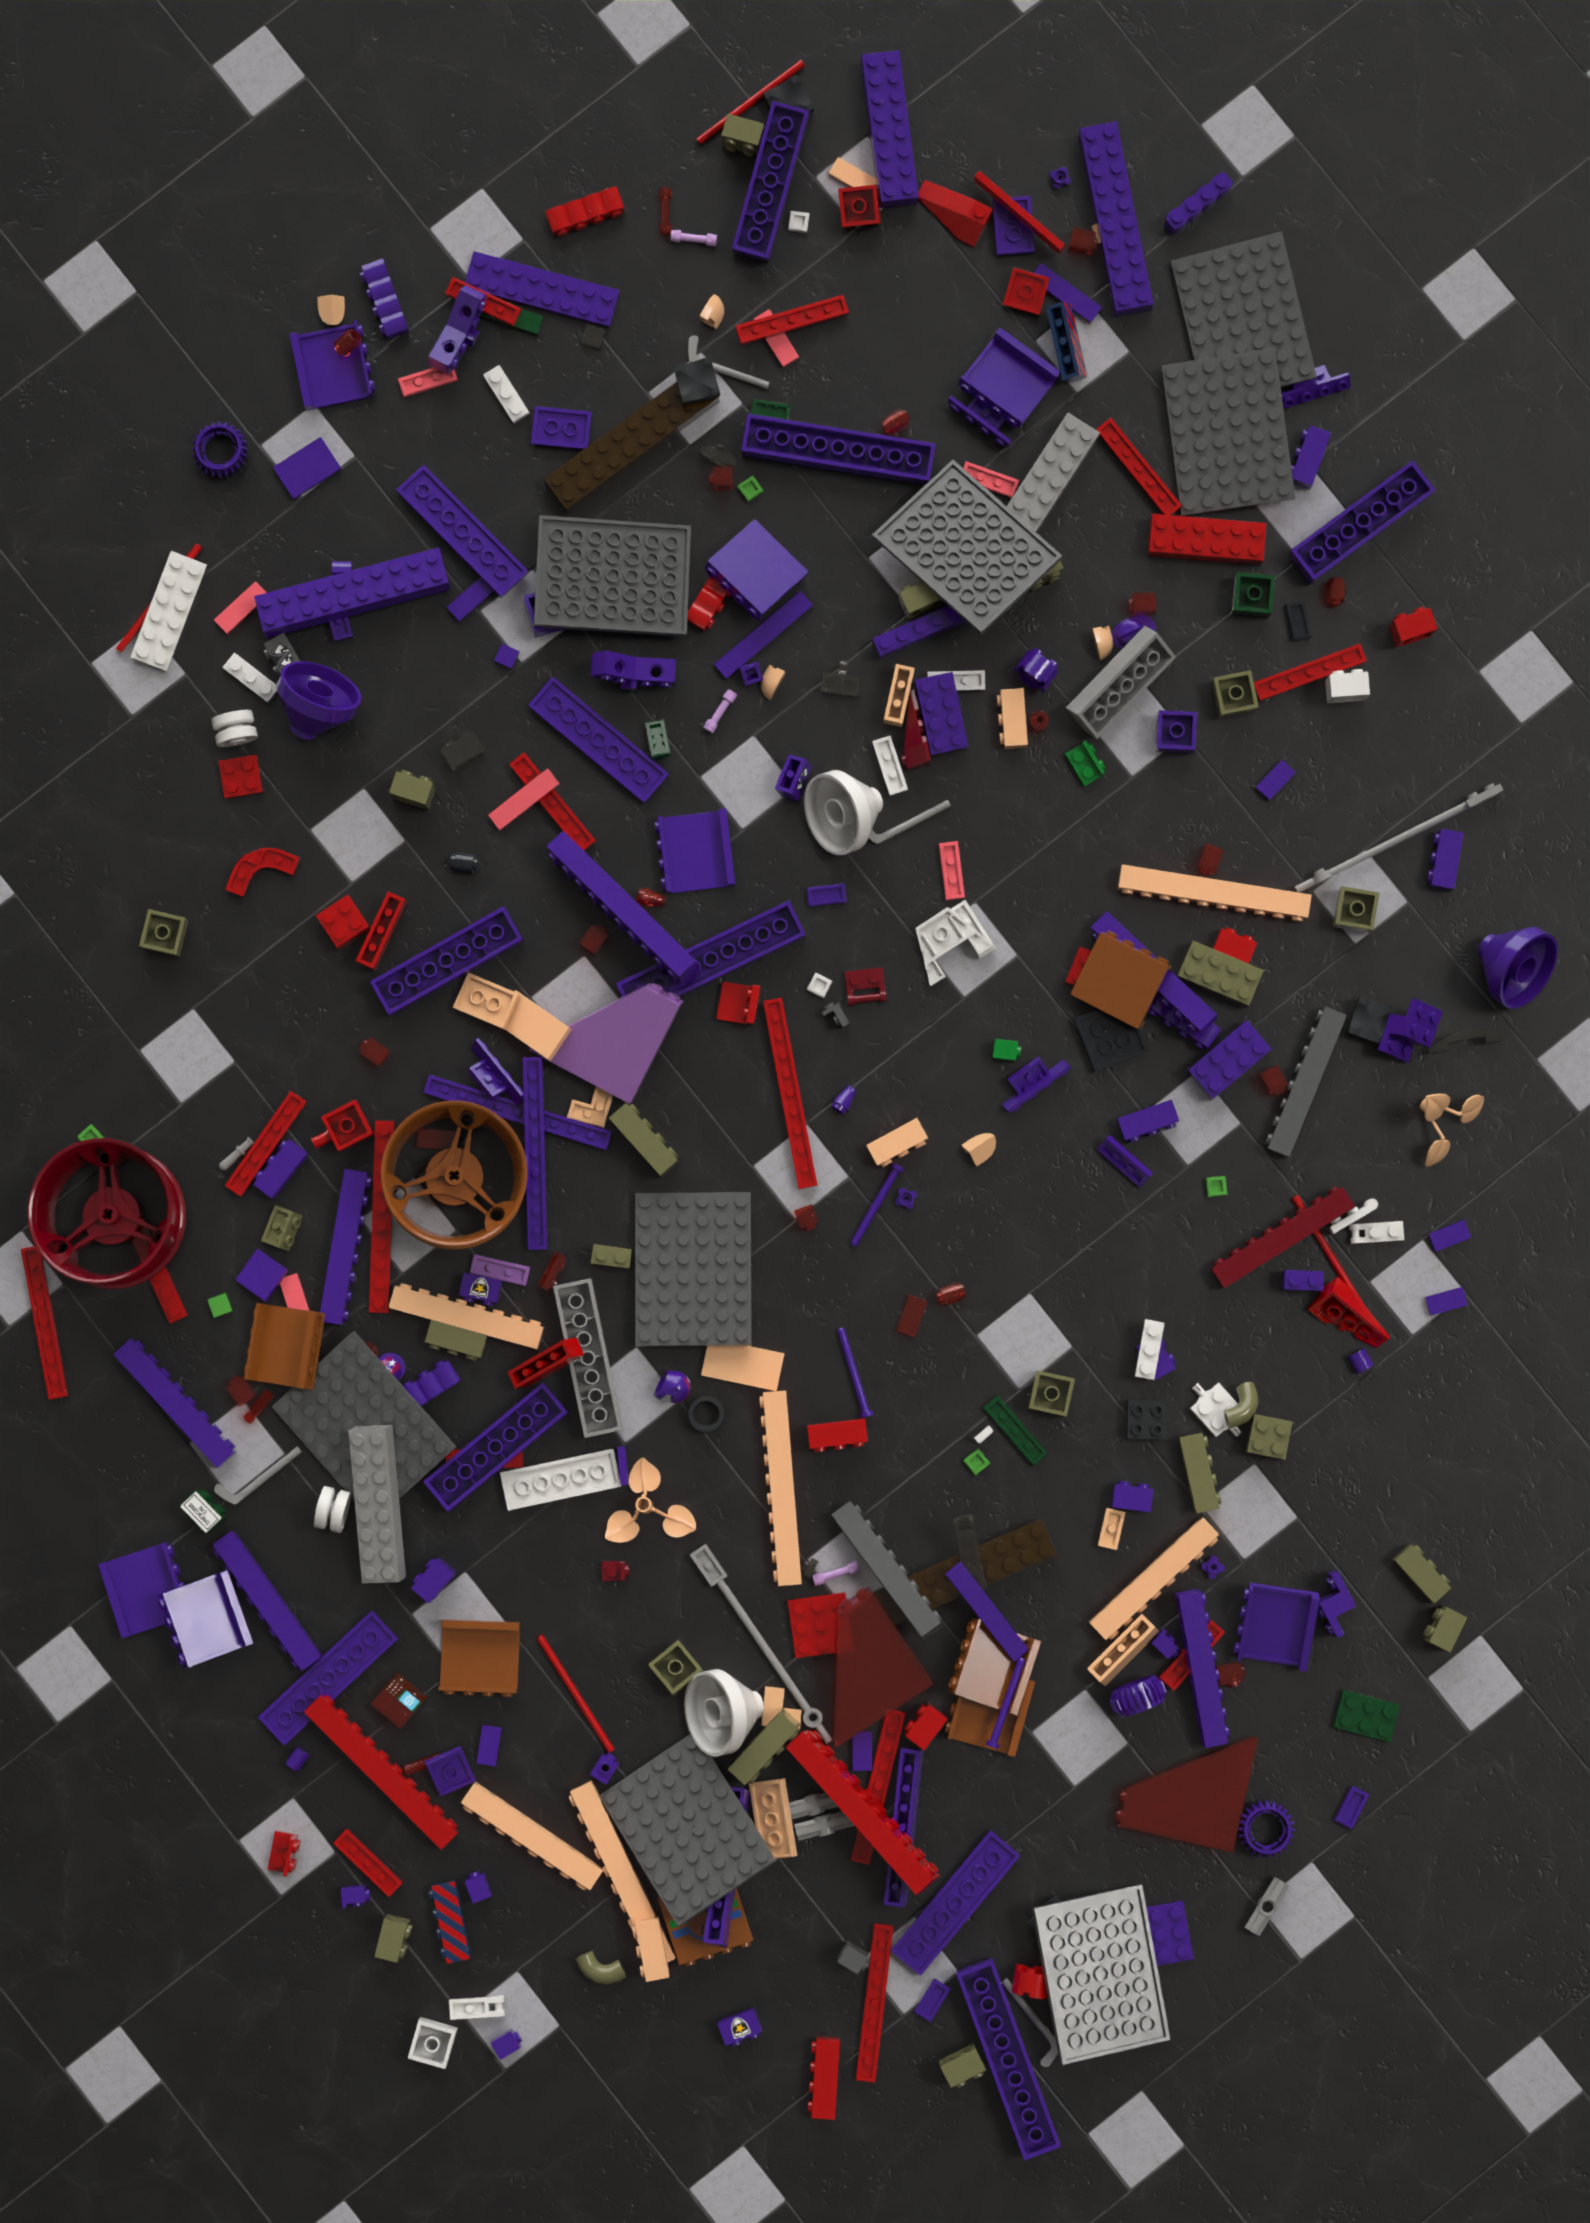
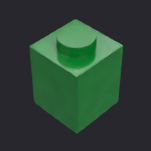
M994 1040L992 1059L1015 1062L1016 1058H1020L1021 1046H1018V1041Z

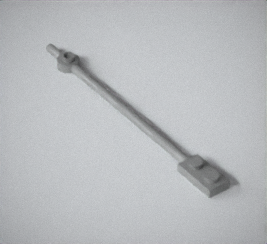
M1494 783L1483 788L1484 792L1480 794L1474 792L1468 795L1465 802L1325 871L1322 868L1314 872V877L1294 887L1296 892L1300 893L1460 812L1504 791L1501 784L1496 786Z
M705 1544L691 1553V1558L711 1587L715 1584L719 1586L803 1709L804 1723L808 1727L815 1728L826 1744L829 1743L832 1738L821 1724L822 1713L817 1708H811L724 1582L723 1579L728 1575L711 1550ZM811 1714L816 1715L817 1718L815 1721H811L809 1719V1716Z

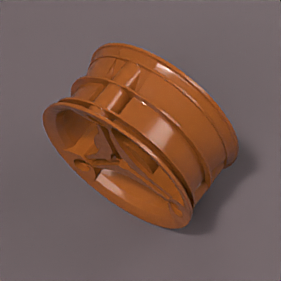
M442 1101L417 1110L407 1117L394 1131L383 1154L381 1183L390 1212L398 1224L412 1237L437 1248L467 1249L493 1239L513 1220L521 1206L526 1190L527 1162L517 1135L499 1115L488 1108L471 1102ZM463 1116H470L472 1123L468 1126L463 1125L461 1122ZM450 1118L457 1126V1132L451 1148L444 1149L433 1156L428 1163L426 1175L406 1184L398 1177H395L396 1162L407 1140L423 1126L436 1120ZM485 1126L495 1133L505 1145L510 1155L514 1172L513 1189L509 1201L495 1204L481 1188L483 1183L482 1167L477 1158L470 1153L472 1130ZM461 1129L468 1130L464 1149L457 1148ZM450 1172H458L460 1174L458 1175V1177L460 1178L458 1180L453 1179L451 1181L449 1179L451 1175L449 1174ZM426 1182L428 1189L408 1195L406 1188ZM396 1189L404 1191L402 1199L394 1198L393 1193ZM477 1194L492 1206L489 1212L473 1199ZM432 1195L436 1200L446 1205L457 1206L468 1202L486 1216L485 1228L464 1236L439 1235L418 1225L410 1218L405 1209L409 1199ZM500 1211L502 1219L499 1221L493 1220L491 1217L492 1212Z

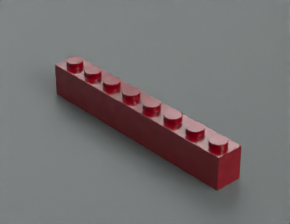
M1337 1186L1327 1192L1328 1196L1322 1199L1320 1196L1311 1201L1312 1206L1305 1209V1207H1302L1295 1211L1296 1216L1290 1220L1288 1217L1278 1222L1280 1226L1272 1229L1270 1227L1262 1232L1263 1236L1256 1239L1254 1237L1245 1243L1247 1245L1245 1248L1240 1250L1238 1247L1229 1253V1258L1225 1260L1220 1258L1212 1263L1214 1267L1211 1270L1222 1288L1229 1286L1354 1208L1355 1205L1344 1188L1338 1189Z

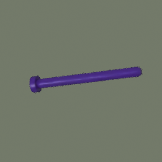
M894 1162L891 1165L893 1169L851 1241V1245L855 1247L858 1246L899 1172L902 1173L904 1171V1168Z
M843 1327L839 1328L837 1332L862 1411L860 1417L874 1415L873 1410H869L845 1329Z
M1021 1657L1017 1660L990 1741L987 1740L985 1744L996 1749L999 1748L1000 1744H997L1025 1664V1659Z

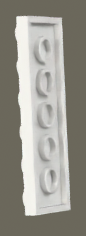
M173 551L170 552L131 654L132 659L167 672L207 564Z
M614 1449L500 1473L508 1510L621 1487Z

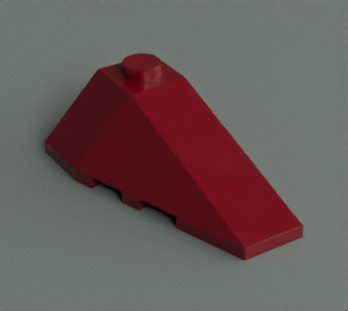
M914 689L910 690L904 755H901L903 767L907 766L908 771L928 767L931 764L926 736H923V724L919 718L920 713Z

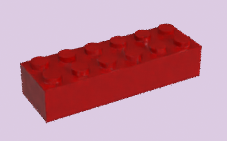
M1152 514L1148 556L1262 565L1264 561L1266 523Z

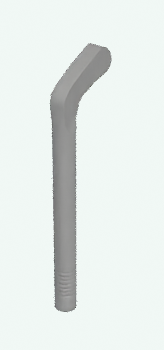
M691 336L689 338L688 353L690 362L702 359L696 354L699 342L698 336ZM712 362L714 371L765 389L769 387L770 382Z
M946 800L882 834H876L871 830L868 839L875 844H880L951 807V805Z
M297 1446L236 1495L231 1494L221 1484H216L214 1492L228 1502L238 1504L302 1453V1451Z
M1006 1978L1001 1982L1002 1985L1051 2044L1050 2050L1040 2060V2064L1043 2067H1049L1058 2053L1055 2036L1021 1995L1012 1993L1013 1985Z

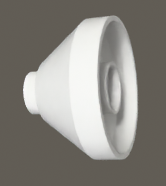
M831 770L816 775L808 783L804 797L805 815L809 828L818 843L832 854L845 855L857 851L865 845L878 813L883 808V800L877 789L868 787L842 771Z
M719 1669L695 1674L689 1681L685 1693V1717L690 1734L696 1745L705 1754L713 1757L737 1751L757 1718L762 1716L764 1710L763 1701L759 1693L751 1691L728 1673Z

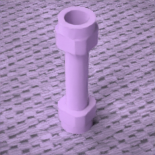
M672 230L671 242L706 243V246L712 247L716 246L717 235L707 233V236L681 233V230Z
M729 689L723 695L724 699L712 718L706 721L703 727L705 730L713 734L718 727L719 719L729 704H733L737 697L736 693Z
M857 1562L848 1563V1566L823 1574L820 1572L812 1575L815 1586L824 1584V1581L849 1573L852 1575L860 1572Z

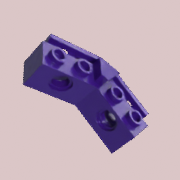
M467 285L460 289L447 325L428 356V365L449 375L457 367L459 359L465 353L467 346H474L480 333L475 329L479 323L481 312L486 305L487 297H485V294Z
M611 651L594 652L591 660V677L621 684V689L637 691V685L670 688L671 685H675L676 659L633 657ZM654 671L661 672L659 677H653L651 674Z

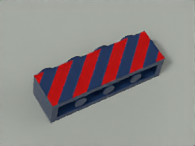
M1063 301L1047 306L1046 310L1062 380L1071 383L1088 378L1072 305Z
M456 1880L433 1884L429 1893L431 1901H435L436 1909H433L435 1921L438 1920L440 1928H437L438 1939L443 1942V1947H441L442 1959H446V1963L470 1959L471 1953Z

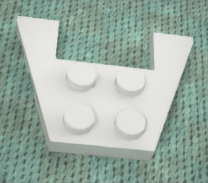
M949 907L916 927L930 986L946 977L936 959L962 942L969 939L979 955L994 946L992 942Z

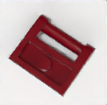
M883 967L845 972L849 1006H854L855 1003L880 1000L881 1002H887ZM879 988L880 993L853 996V991Z

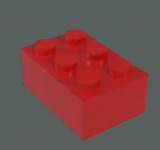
M865 1419L807 1426L810 1449L814 1448V1452L826 1451L825 1447L833 1446V1450L844 1449L846 1444H852V1447L864 1446V1442H868Z

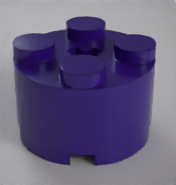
M1034 648L1025 653L1014 668V673L1016 674L1018 671L1020 674L1018 678L1028 687L1034 690L1040 688V692H1045L1058 674V664L1051 659L1048 660L1039 649Z

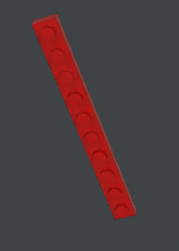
M782 998L763 1001L798 1188L804 1189L818 1186Z
M375 1121L369 1313H389L392 1213L388 1208L382 1189L381 1164L387 1143L395 1131V1121Z

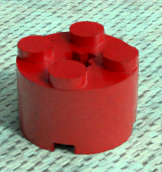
M1016 1964L1012 1993L1021 1996L1023 1994L1028 1995L1031 1998L1048 1999L1043 1967L1033 1965V1968H1027V1965Z

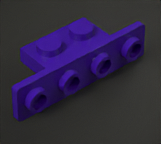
M1325 365L1316 367L1317 379L1291 385L1293 390L1281 393L1283 409L1350 388L1349 373L1330 377Z
M949 397V407L957 413L960 411L965 415L964 418L969 423H976L980 426L981 432L986 435H992L995 438V442L1003 447L1005 445L1009 447L1011 445V440L998 431L1006 421L1003 417L995 415L988 406L980 404L975 398L966 407L954 397Z
M479 1038L475 1039L471 1050L479 1058L480 1062L471 1066L468 1069V1073L490 1100L506 1092L513 1102L519 1105L524 1097L522 1089L515 1084L510 1074L502 1068L498 1059L489 1052L486 1044L481 1042Z
M1036 1057L1008 1078L1017 1094L1004 1102L1002 1106L1009 1113L1018 1110L1021 1104L1033 1099L1040 1090L1049 1087L1058 1077L1064 1076L1071 1067L1066 1061L1062 1060L1048 1070L1041 1058Z

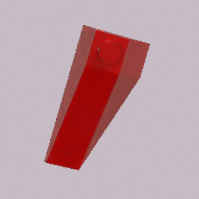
M925 180L918 192V200L958 240L975 248L992 216L993 209L977 200Z
M1339 1277L1327 1284L1307 1309L1326 1324L1330 1322L1338 1326V1330L1342 1332L1346 1330L1354 1334L1357 1339L1375 1348L1390 1338L1353 1289Z

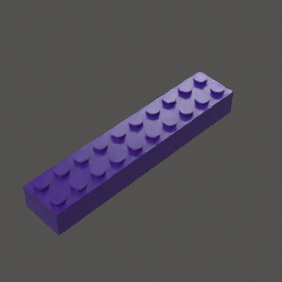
M1117 121L1080 128L1078 137L1114 316L1118 317L1152 310L1154 303Z
M747 414L741 451L742 456L926 485L930 481L936 444Z
M438 547L254 596L263 632L266 638H270L282 633L297 631L448 591L450 586Z
M564 831L547 845L548 855L552 863L556 867L561 866L564 871L563 873L570 880L574 879L577 883L576 886L583 893L587 891L590 900L596 906L600 904L604 914L609 919L614 918L618 928L623 932L627 931L629 938L636 945L640 944L643 948L642 951L649 958L653 956L656 965L662 971L666 969L670 979L675 984L680 983L684 986L700 971L696 960Z
M788 900L686 949L685 951L696 960L700 971L684 986L680 983L675 984L670 979L667 970L662 971L656 964L616 983L622 997L648 983L657 984L663 988V991L682 997L805 938L806 934Z
M989 1958L957 1970L956 1975L1024 2160L1061 2147L993 1959Z

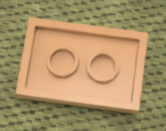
M468 973L453 1008L505 1030L520 994Z

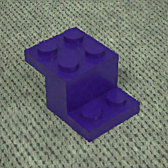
M1412 998L1406 1017L1394 1014L1389 1015L1378 1050L1409 1063L1414 1045L1431 1048L1443 1011Z
M1333 1570L1327 1573L1329 1578L1326 1581L1329 1587L1335 1591L1320 1599L1317 1614L1319 1617L1324 1618L1326 1623L1323 1625L1327 1633L1339 1638L1345 1634L1336 1617L1356 1607L1339 1572Z

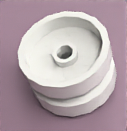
M251 710L232 711L211 719L213 729L219 731L215 736L218 747L237 746L258 738L256 727L250 726L254 722Z
M324 1486L316 1506L314 1527L325 1529L330 1520V1530L341 1533L350 1506L351 1492L341 1490L338 1492L335 1500V1489Z

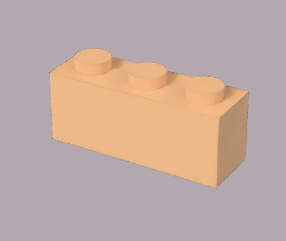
M896 664L883 723L902 727L915 668Z
M1024 688L1003 689L1000 691V695H997V706H1001V714H998V723L1003 728V733L999 734L1000 744H1004V749L1027 748Z
M918 1118L867 1144L866 1147L876 1166L881 1165L883 1168L892 1163L891 1159L897 1155L901 1158L909 1154L908 1150L915 1146L918 1149L926 1144L925 1140L928 1137Z
M659 1917L636 1921L635 1927H632L634 1939L638 1938L639 1946H636L638 1958H642L643 1965L640 1966L642 1978L645 1977L646 1982L669 1978L670 1973Z

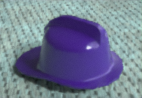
M1140 614L1128 618L1117 624L1113 629V643L1122 650L1144 626L1156 632V625L1146 615Z

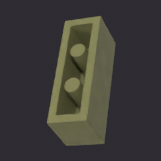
M431 1320L425 1342L429 1343L428 1347L440 1350V1347L448 1349L447 1353L458 1355L459 1352L465 1353V1358L476 1361L477 1357L482 1358L488 1336Z
M1409 1544L1393 1561L1429 1601L1435 1604L1451 1589L1448 1585L1450 1581L1444 1574L1439 1575L1435 1570L1437 1566L1430 1559L1427 1561L1422 1556L1424 1552L1419 1546Z

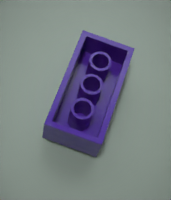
M953 672L914 680L930 755L969 747Z
M1246 1020L1186 1072L1212 1101L1271 1050V1047Z

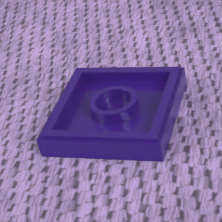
M257 1248L236 1278V1281L267 1302L289 1270Z
M461 1746L425 1761L440 1797L476 1782V1778Z

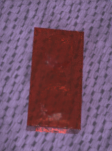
M555 1252L538 1285L539 1287L549 1291L550 1288L555 1286L557 1282L556 1276L559 1271L563 1270L566 1264L565 1256Z

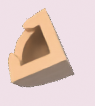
M714 294L702 310L700 321L717 329L724 316V305L721 299Z
M326 295L318 297V311L323 322L329 325H337L342 321L345 311L343 296Z
M1109 626L1093 628L1091 632L1100 661L1107 658L1113 648V637Z
M771 665L766 669L763 674V681H761V690L769 701L785 676V671L779 668L775 669Z
M984 1133L971 1138L962 1144V1147L966 1153L970 1154L972 1162L978 1166L993 1154L996 1139L995 1135Z

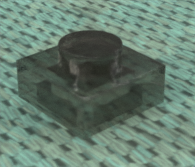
M811 1558L810 1561L806 1559L801 1569L804 1571L803 1575L810 1579L819 1561Z

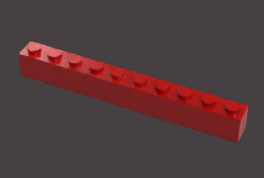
M321 1694L304 1713L442 1850L458 1834L456 1829L458 1825L451 1818L447 1820L443 1816L444 1811L437 1804L434 1806L429 1801L431 1798L424 1791L420 1792L416 1788L417 1784L410 1777L406 1778L402 1774L403 1770L396 1763L393 1765L388 1760L390 1757L382 1749L379 1751L374 1746L376 1743L371 1737H365L361 1733L362 1729L357 1723L354 1722L352 1724L347 1719L349 1716L343 1709L340 1708L338 1710L333 1705L335 1702L329 1695L324 1696Z

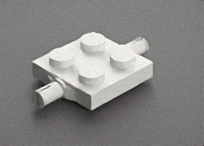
M1197 1383L1192 1389L1200 1397L1190 1410L1214 1437H1217L1224 1430L1229 1429L1224 1418V1410L1233 1408L1238 1403L1220 1383H1217L1212 1389L1204 1391ZM1238 1427L1229 1429L1235 1437L1242 1432Z

